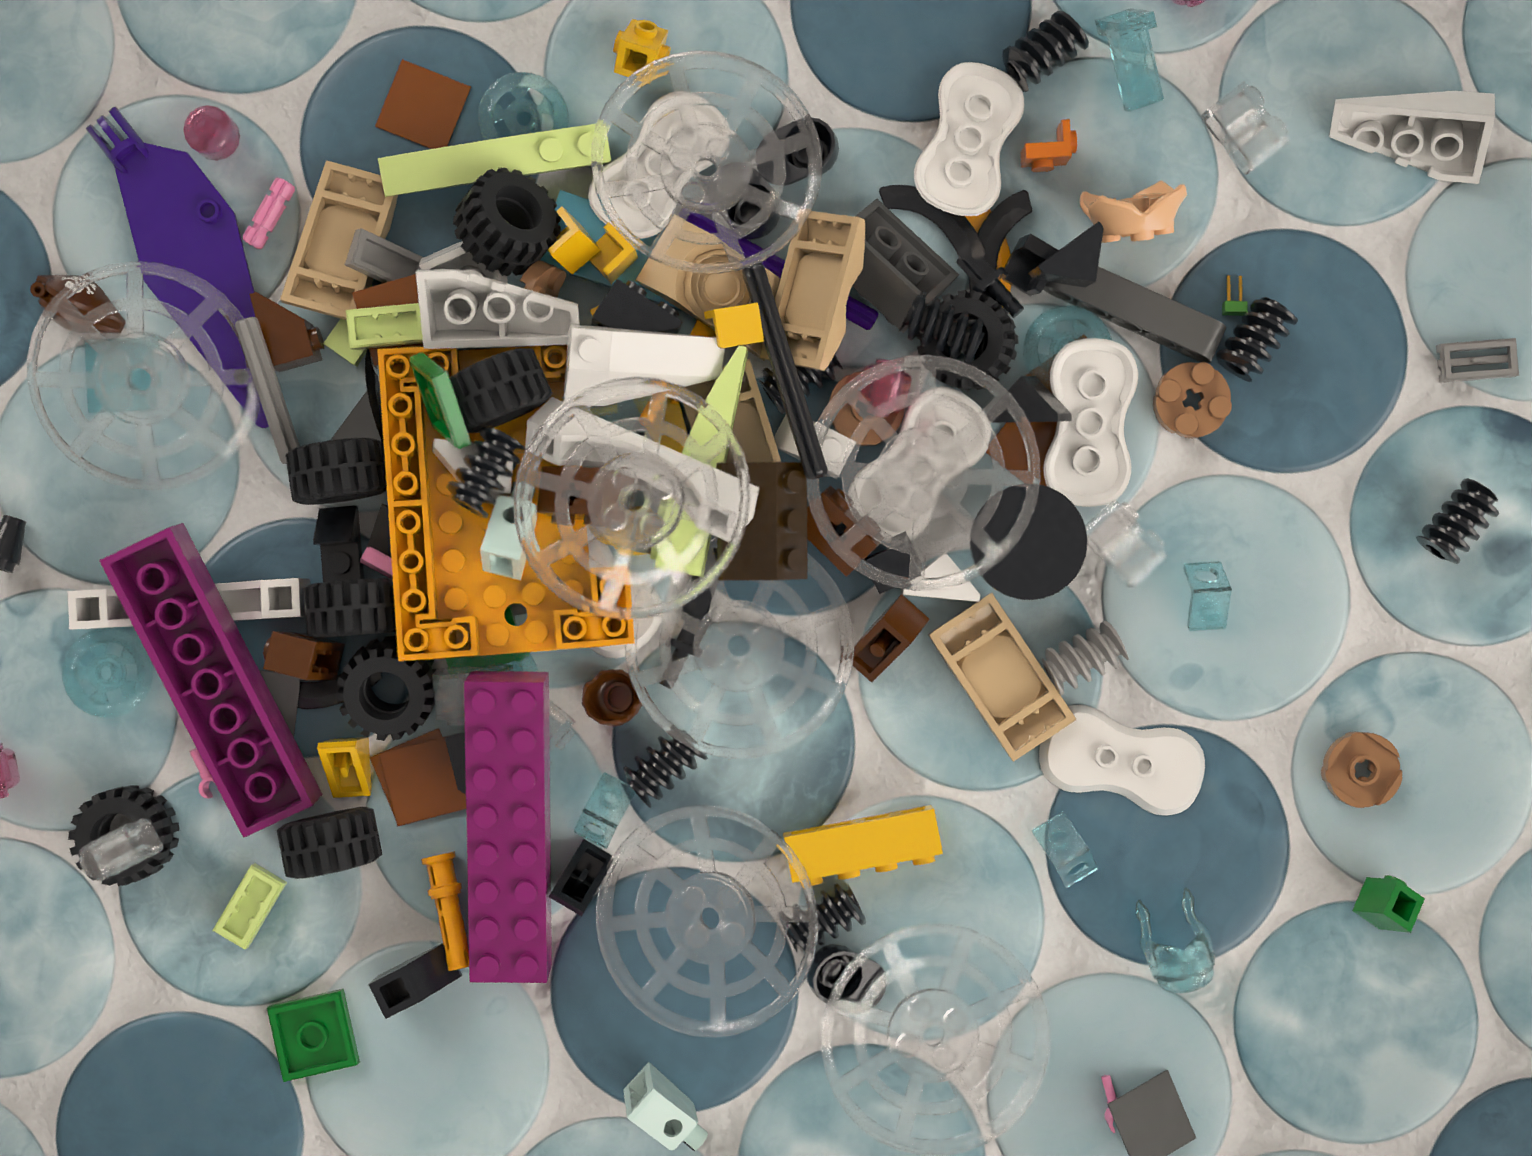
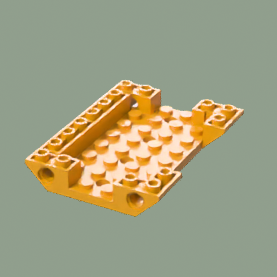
M568 345L458 350V348L424 349V347L377 349L398 661L461 658L635 644L629 566L590 569L587 525L583 524L584 520H575L574 526L557 525L551 523L552 517L537 513L536 526L521 581L483 571L480 549L494 505L482 503L481 507L489 515L487 518H483L462 507L451 498L454 496L446 486L450 481H458L432 452L434 439L445 438L431 425L409 362V357L423 352L448 373L450 379L461 370L494 355L519 348L533 349L553 393L551 397L563 401ZM617 403L603 407L570 404L597 417L618 413ZM543 405L519 418L494 427V429L506 433L525 447L527 421ZM479 432L468 433L471 442L475 440L485 442ZM515 448L514 453L521 462L516 464L512 471L511 487L515 481L532 485L535 488L531 503L537 505L542 466H583H558L525 450ZM512 604H521L527 610V619L519 626L510 625L505 619V611Z

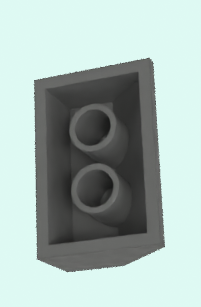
M875 199L855 216L865 220V249L863 270L854 282L853 287L862 298L868 300L876 307L889 323L900 329L918 294L922 291L927 292L925 304L929 305L950 286L959 274L884 204ZM908 326L904 327L901 331L904 333Z

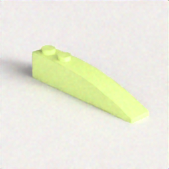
M605 122L378 158L385 197L474 184L480 175L483 176L486 171L491 169L497 171L498 168H507L509 172L515 169L521 171L523 176L611 162Z
M738 346L717 378L696 417L682 451V454L716 468V463H726L748 357L747 347ZM670 496L668 499L662 498L658 521L664 523L661 537L655 536L653 539L650 559L656 560L655 568L703 577L712 534L697 528L689 514Z

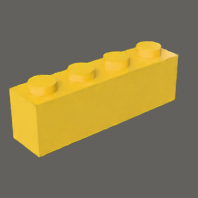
M932 805L783 833L792 883L800 882L801 887L823 883L822 877L836 874L840 880L858 877L861 875L860 870L875 867V872H887L897 869V863L912 860L913 865L928 864L935 861L934 856L943 854L935 809Z

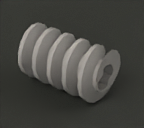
M1107 621L1100 623V633L1094 628L1087 629V641L1081 635L1076 634L1072 638L1073 647L1066 641L1060 642V655L1053 648L1045 650L1046 661L1042 658V662L1049 679L1060 695L1064 694L1063 682L1067 681L1076 689L1078 688V675H1081L1090 682L1092 681L1090 669L1095 668L1101 675H1105L1104 662L1108 661L1117 669L1119 668V655L1129 660L1117 631Z

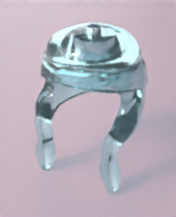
M1186 887L1183 890L1181 904L1187 922L1193 929L1196 937L1187 945L1184 951L1177 947L1153 942L1149 910L1142 903L1141 899L1137 900L1135 905L1136 916L1141 924L1140 947L1154 979H1157L1162 989L1171 993L1197 991L1207 986L1214 976L1215 953L1210 932L1206 925L1196 917L1194 897Z

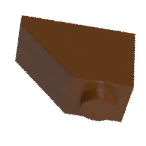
M257 292L249 294L274 370L283 372L323 361L320 350L324 349V341L318 327H313V324Z
M901 594L850 649L844 659L870 682H873L914 641L930 619Z

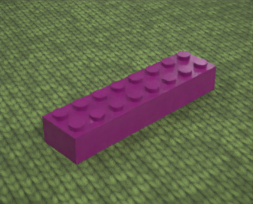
M184 523L168 527L100 559L101 566L243 838L313 806L323 794Z
M471 671L464 681L470 982L547 983L552 967L551 898H549L551 893L549 672Z

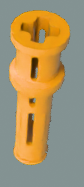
M455 851L421 859L422 865L427 867L431 887L427 891L428 896L431 897V900H435L448 971L469 967L467 936L458 896L461 893L462 884L457 882L453 859L456 857Z

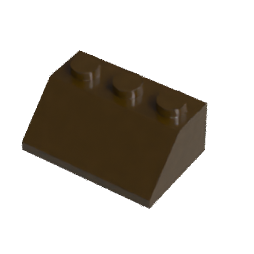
M801 462L716 463V469L759 487L754 516L735 541L730 543L717 537V580L808 579L807 478L805 477Z

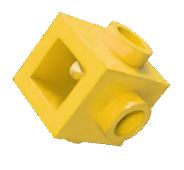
M632 19L626 30H619L613 48V52L617 54L614 73L650 84L658 69H665L671 51V47L665 45L668 30L660 28L648 20Z

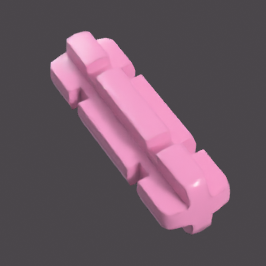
M279 177L273 181L269 188L272 191L270 196L265 195L251 220L254 222L253 226H248L243 234V240L257 249L264 247L269 238L266 236L267 232L273 231L286 208L284 205L285 200L290 201L295 192V187L291 183Z

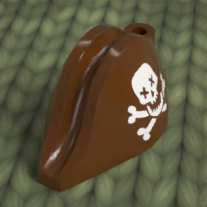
M39 275L35 283L31 285L32 295L39 297L38 302L46 314L63 328L78 333L122 332L126 323L94 281L79 275Z

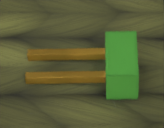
M1227 275V301H1224L1222 304V315L1243 316L1248 312V302L1242 301V276H1238L1239 301H1231L1230 275Z

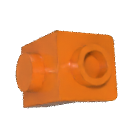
M1062 119L1057 126V142L1025 143L1020 152L1021 168L1031 167L1032 172H1048L1054 170V166L1066 165L1072 157V153L1077 151L1076 130H1070V119Z

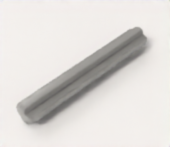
M247 317L237 321L235 327L280 461L286 464L285 454L300 445L259 321L256 317Z

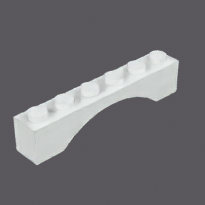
M551 397L527 421L525 444L527 452L558 466L579 465L609 468L644 480L673 498L689 514L697 528L730 543L735 541L754 516L759 487L570 404L563 403V401Z
M288 578L215 584L234 621L305 617L303 588L310 585V579ZM114 589L68 591L69 630L133 627Z

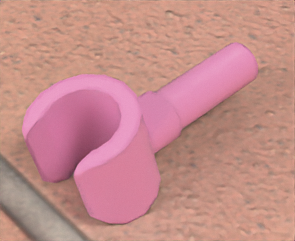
M197 748L190 751V754L202 779L198 788L199 793L202 797L209 799L213 797L209 790V783L213 779Z
M1105 1075L1101 1079L1108 1104L1117 1098L1111 1076ZM1108 1107L1104 1114L1105 1120L1111 1131L1116 1133L1113 1127L1114 1119Z

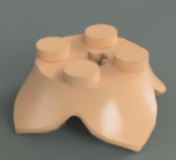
M1160 180L1133 195V197L1120 200L1084 191L1081 193L1080 207L1093 225L1100 221L1104 227L1102 243L1119 241L1121 237L1130 236L1131 241L1153 239L1154 235L1174 232V219L1179 206L1187 196V190L1184 184H1179L1173 189Z

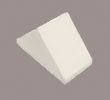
M947 553L941 554L921 571L920 577L907 582L901 587L902 595L980 602V593Z

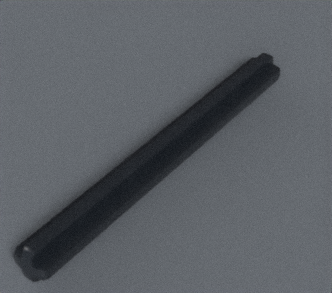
M753 262L743 267L742 274L751 303H758L764 345L805 477L812 480L818 479L827 474V465L765 267L762 263Z

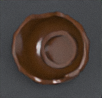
M622 669L602 670L591 681L585 683L583 687L582 705L588 717L601 725L612 727L623 725L629 722L642 707V688L634 676Z

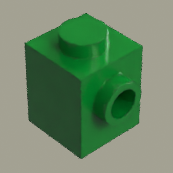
M1385 875L1384 878L1366 877L1352 911L1378 929L1411 933L1425 898L1409 888L1404 881L1394 876Z

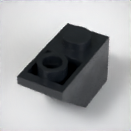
M617 279L593 314L591 325L595 327L678 334L683 321L678 319L679 313L668 304L660 302L657 305L646 298L647 292L636 283L628 280L625 284Z
M443 943L378 975L368 985L385 1019L439 991L460 978L462 973L460 969L448 971L445 948Z

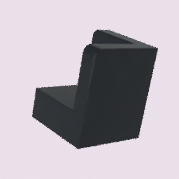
M1033 234L1021 237L1004 266L1009 276L1006 279L1002 278V280L1029 296L1041 293L1047 281L1033 279L1029 272L1056 253L1058 249Z
M906 531L892 537L891 547L864 560V565L879 594L921 576L922 562Z

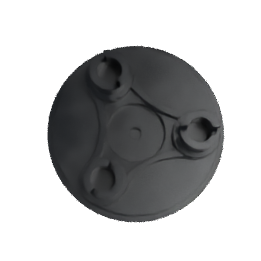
M1019 484L999 491L981 507L971 528L970 551L977 571L993 589L1011 598L1037 600L1060 592L1077 576L1086 557L1087 532L1080 512L1065 495L1044 485Z

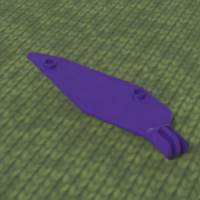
M113 107L109 110V113L129 138L124 139L104 115L96 121L115 145L113 149L93 125L90 124L86 127V130L114 165L143 280L254 423L260 428H268L269 425L235 327L237 321L247 317H255L249 295L255 293L235 212L188 152L144 143L117 107ZM242 371H247L249 376L247 382L240 384L238 380L239 374Z

